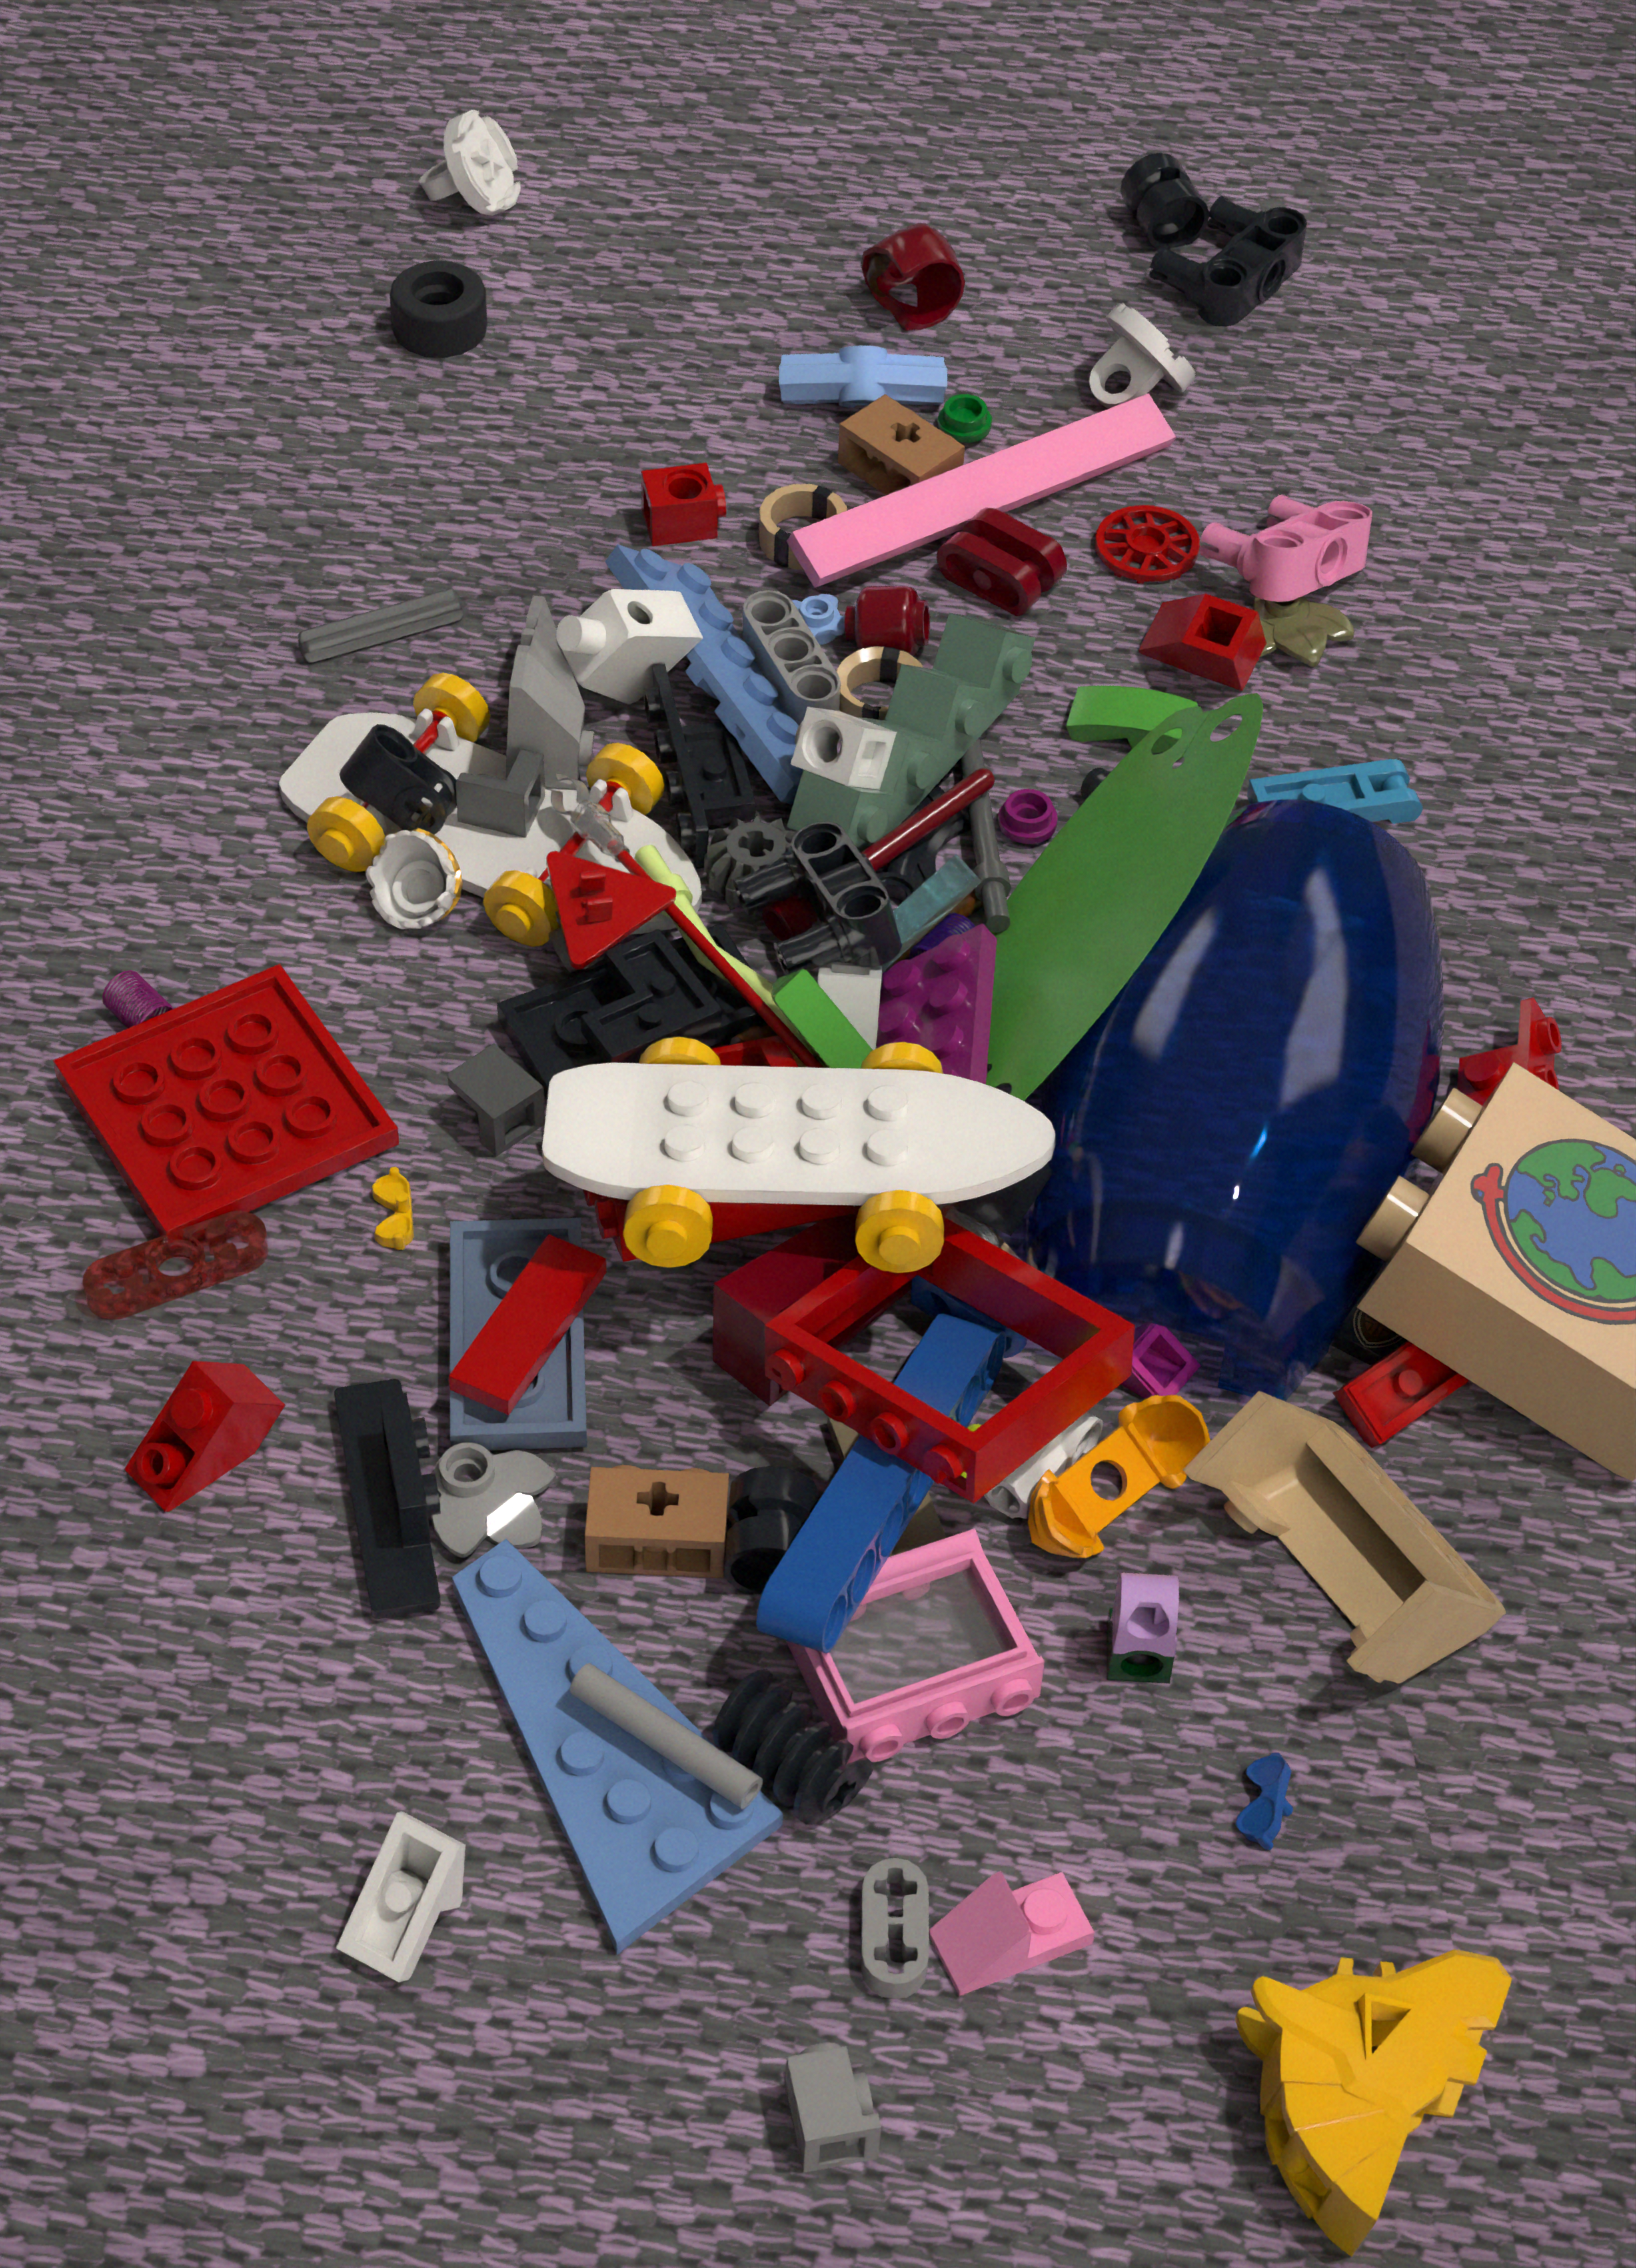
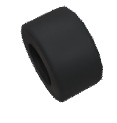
M433 260L418 263L403 270L392 282L390 291L392 331L397 342L409 352L424 357H452L462 355L475 348L485 337L487 329L486 288L481 277L469 267L452 261Z

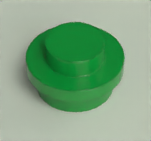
M959 394L952 396L945 402L944 407L938 414V429L961 443L979 441L985 438L991 431L992 416L987 410V405L981 398L974 395Z

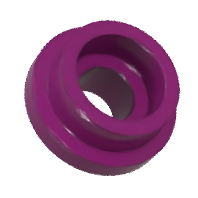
M1034 789L1015 791L1000 807L998 815L999 828L1006 837L1015 842L1023 844L1040 843L1049 839L1057 828V811L1051 799L1041 791Z

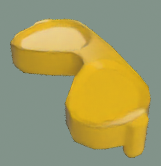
M391 1167L389 1174L378 1178L371 1188L374 1200L395 1213L376 1226L374 1237L375 1241L383 1247L403 1250L414 1238L410 1183L399 1173V1168Z

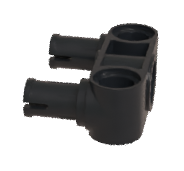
M1220 196L1210 208V219L1207 225L1211 229L1219 230L1231 236L1232 239L1211 260L1201 264L1163 246L1156 252L1151 261L1150 268L1152 270L1149 272L1150 278L1159 280L1186 294V299L1194 307L1198 308L1199 316L1208 324L1222 327L1235 325L1243 320L1261 302L1265 303L1274 295L1282 283L1300 267L1307 220L1297 210L1288 207H1276L1257 213L1230 201L1224 196Z
M829 821L816 822L805 826L793 836L791 841L792 847L788 848V852L781 854L782 860L767 865L765 868L744 877L733 879L738 900L747 916L754 914L759 909L795 895L799 899L807 897L821 922L820 925L787 940L774 943L775 950L778 953V960L785 975L801 969L809 971L838 959L842 963L850 961L854 965L863 968L877 967L893 960L900 953L902 943L888 892L878 879L869 859L865 854L859 852L845 830L837 823Z

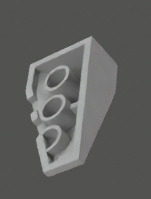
M533 595L527 614L526 628H523L521 633V645H518L509 686L505 779H507L522 749L544 755L546 787L576 790L574 783L567 784L557 781L556 774L578 780L580 766L588 767V764L592 761L594 731L584 730L585 705L572 670L557 643V629L546 599L543 596Z

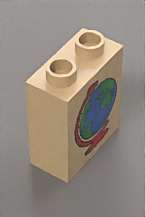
M1514 1062L1483 1105H1480L1453 1087L1422 1132L1410 1154L1439 1173L1427 1193L1399 1175L1364 1226L1355 1243L1383 1260L1384 1263L1357 1308L1611 1472L1633 1482L1636 1478V1139Z

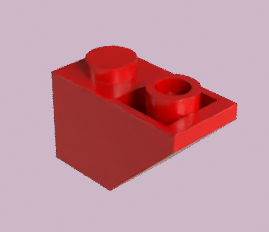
M1205 593L1162 602L1138 651L1142 655L1186 672L1243 691L1267 642L1258 611Z
M192 1361L124 1470L165 1512H170L255 1454L284 1409L285 1404L245 1364Z

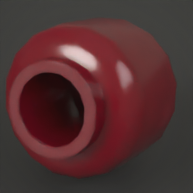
M908 586L864 587L857 598L856 606L846 607V639L856 640L858 650L874 646L893 647L915 657L920 646H927L929 643L930 609L928 601L920 600L916 590Z

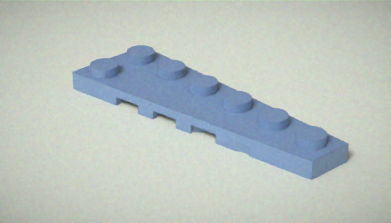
M617 544L605 562L624 589L681 592L703 636V639L685 655L691 662L685 671L695 686L701 687L706 693L721 702L714 712L728 731L737 739L739 746L778 799L783 803L793 805L804 770L791 765L796 747L795 735L799 725L785 712L777 698L779 695L778 690L762 674L754 660L756 658L755 652L741 639L732 624V614L720 604L710 588L711 580L708 575L691 563L679 565L664 560L651 550L642 549L637 551Z

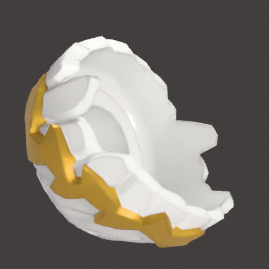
M419 828L412 831L402 830L396 834L386 836L384 838L385 845L381 846L380 854L374 857L373 866H368L366 870L367 880L373 887L370 895L373 898L372 904L376 911L387 923L400 929H420L423 926H429L445 918L458 903L463 886L461 870L453 852L434 834Z

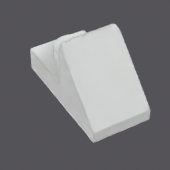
M397 1812L336 1948L397 1982L409 1980L439 1913L459 1908L461 1905L465 1844L404 1812Z

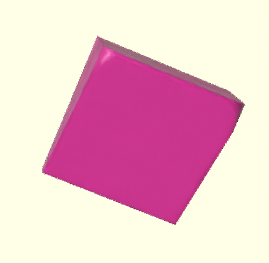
M1156 1317L1135 1328L1132 1373L1121 1385L1145 1399L1154 1395H1176L1201 1365Z

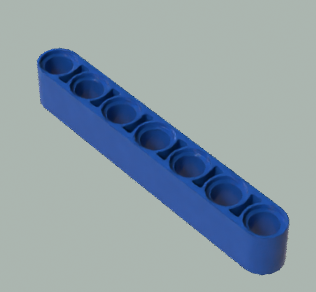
M943 1313L938 1314L893 1384L967 1428L999 1374L1005 1355L1006 1334L999 1329ZM860 1435L769 1578L757 1611V1630L760 1633L819 1652H830L844 1632L934 1481L920 1470L897 1456L884 1452L876 1443Z

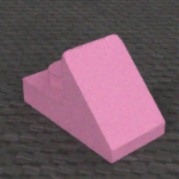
M1001 1871L994 1873L929 1929V1937L959 1996L1093 1944L1095 1933L1063 1872L1011 1891Z

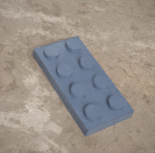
M581 1218L450 1221V1373L548 1234L582 1248ZM583 1308L510 1415H506L450 1390L451 1447L467 1442L479 1444L487 1450L587 1447Z

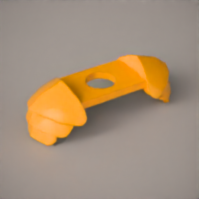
M1154 1395L1141 1402L1131 1403L1124 1407L1118 1414L1119 1426L1057 1477L1050 1469L1042 1475L1031 1495L1028 1526L1032 1543L1048 1553L1072 1558H1087L1102 1552L1105 1547L1097 1533L1159 1482L1170 1489L1183 1485L1187 1478V1474L1183 1469L1211 1441L1202 1413L1178 1395ZM1098 1462L1111 1463L1121 1474L1122 1490L1114 1500L1101 1498L1096 1494L1091 1485V1472Z

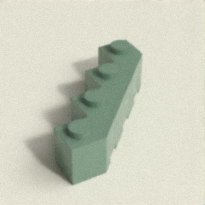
M949 613L933 669L901 664L885 721L857 717L897 732L880 790L846 786L803 770L787 827L799 831L805 826L816 822L829 821L837 823L845 830L857 849L864 851L899 826L1019 694L1022 682L1028 676L1032 666L1031 652L1036 638L981 618Z

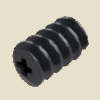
M767 1669L757 1670L746 1676L724 1702L715 1720L712 1732L714 1743L725 1752H733L735 1761L747 1769L753 1770V1773L763 1779L762 1786L764 1788H773L774 1797L785 1807L793 1806L794 1815L805 1825L818 1824L836 1814L856 1797L873 1772V1763L867 1757L858 1759L847 1768L846 1764L852 1755L854 1746L848 1740L842 1739L826 1749L825 1747L833 1733V1727L824 1720L816 1723L806 1731L805 1729L812 1718L813 1709L804 1702L796 1705L786 1713L785 1711L792 1700L793 1692L787 1686L781 1685L765 1695L772 1683L773 1674Z

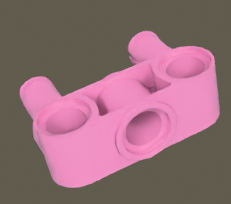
M1278 495L1270 503L1268 514L1279 517V519L1272 516L1267 518V526L1269 528L1248 536L1226 528L1220 523L1212 522L1205 528L1200 540L1213 546L1211 547L1206 544L1200 546V554L1205 558H1212L1237 568L1239 574L1250 582L1249 591L1252 595L1267 601H1291L1324 586H1331L1336 581L1365 567L1372 510L1365 505L1349 501H1333L1314 508L1292 500L1288 496Z

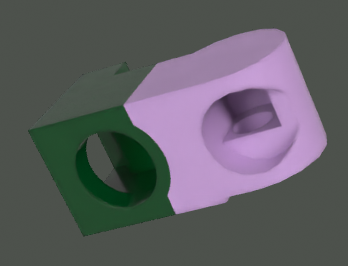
M1119 1573L1114 1606L1109 1608L1107 1618V1680L1170 1684L1177 1646L1178 1576ZM1145 1654L1154 1656L1159 1661L1148 1665H1136L1124 1659L1132 1655Z

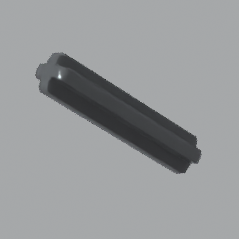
M449 588L303 630L298 634L299 649L307 663H317L459 622L463 618V605L456 590Z

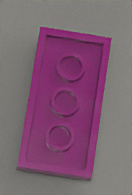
M983 923L960 935L949 936L938 946L910 960L899 961L883 973L876 1048L897 1042L918 1044L933 1052L941 1062L943 1074L977 1081L986 1085L997 938Z

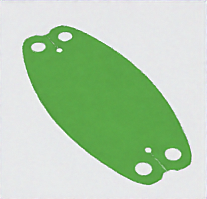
M1258 693L1246 694L1231 699L1219 709L1203 712L1200 706L1176 711L1156 726L1120 761L1045 848L1007 899L1010 916L1009 928L1002 932L990 931L997 938L987 1063V1065H992V1068L987 1073L986 1085L995 1088L1002 1084H1010L1012 1086L1010 1095L1024 1101L1094 1024L1155 945L1200 875L1239 795L1255 749L1262 721L1263 703ZM1233 715L1242 716L1241 724L1231 735L1220 741L1210 740L1212 731L1223 720ZM1175 728L1182 729L1180 739L1170 749L1161 754L1153 755L1151 753L1154 743L1163 734ZM1181 758L1185 759L1179 767L1175 769L1172 768L1173 764L1177 760Z

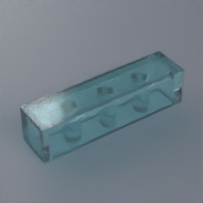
M957 854L893 910L902 947L900 953L893 960L880 965L882 966V974L982 882Z

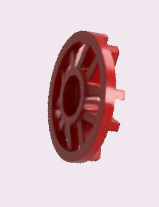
M1135 505L1116 510L1103 519L1096 532L1095 551L1101 561L1114 571L1115 576H1124L1137 580L1139 584H1144V582L1177 580L1182 574L1192 569L1199 555L1200 539L1197 530L1191 522L1177 512L1159 506ZM1143 517L1144 523L1137 525L1131 519ZM1153 518L1161 519L1168 523L1156 525ZM1120 522L1123 524L1125 528L1111 529L1114 525ZM1179 530L1184 533L1182 535L1170 536ZM1105 540L1115 541L1119 543H1105ZM1191 545L1189 553H1186L1185 551L1180 549L1182 547ZM1114 556H1123V557H1122V559L1119 561V560H1117ZM1166 557H1169L1179 563L1174 565ZM1133 561L1142 564L1141 569L1129 565ZM1152 565L1159 568L1158 570H1150Z

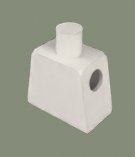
M611 589L604 592L580 617L572 615L564 617L556 631L557 643L562 649L576 681L583 688L626 704L637 702L643 696L644 688L653 687V665L665 664L666 670L669 672L703 639L681 592L661 590Z

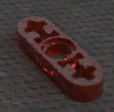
M232 1211L183 1228L170 1235H163L94 1261L83 1275V1287L87 1306L98 1317L109 1320L123 1319L252 1272L259 1268L268 1256L266 1227L263 1221L252 1213ZM239 1236L243 1243L248 1242V1246L237 1249L233 1243H228V1239ZM204 1246H209L210 1256L214 1255V1260L206 1262ZM173 1257H185L195 1263L190 1271L179 1276H169L159 1270L160 1265L164 1261ZM147 1268L149 1284L145 1285L142 1274L139 1275L138 1270ZM116 1281L120 1287H124V1291L112 1294L111 1290L105 1288L104 1284Z

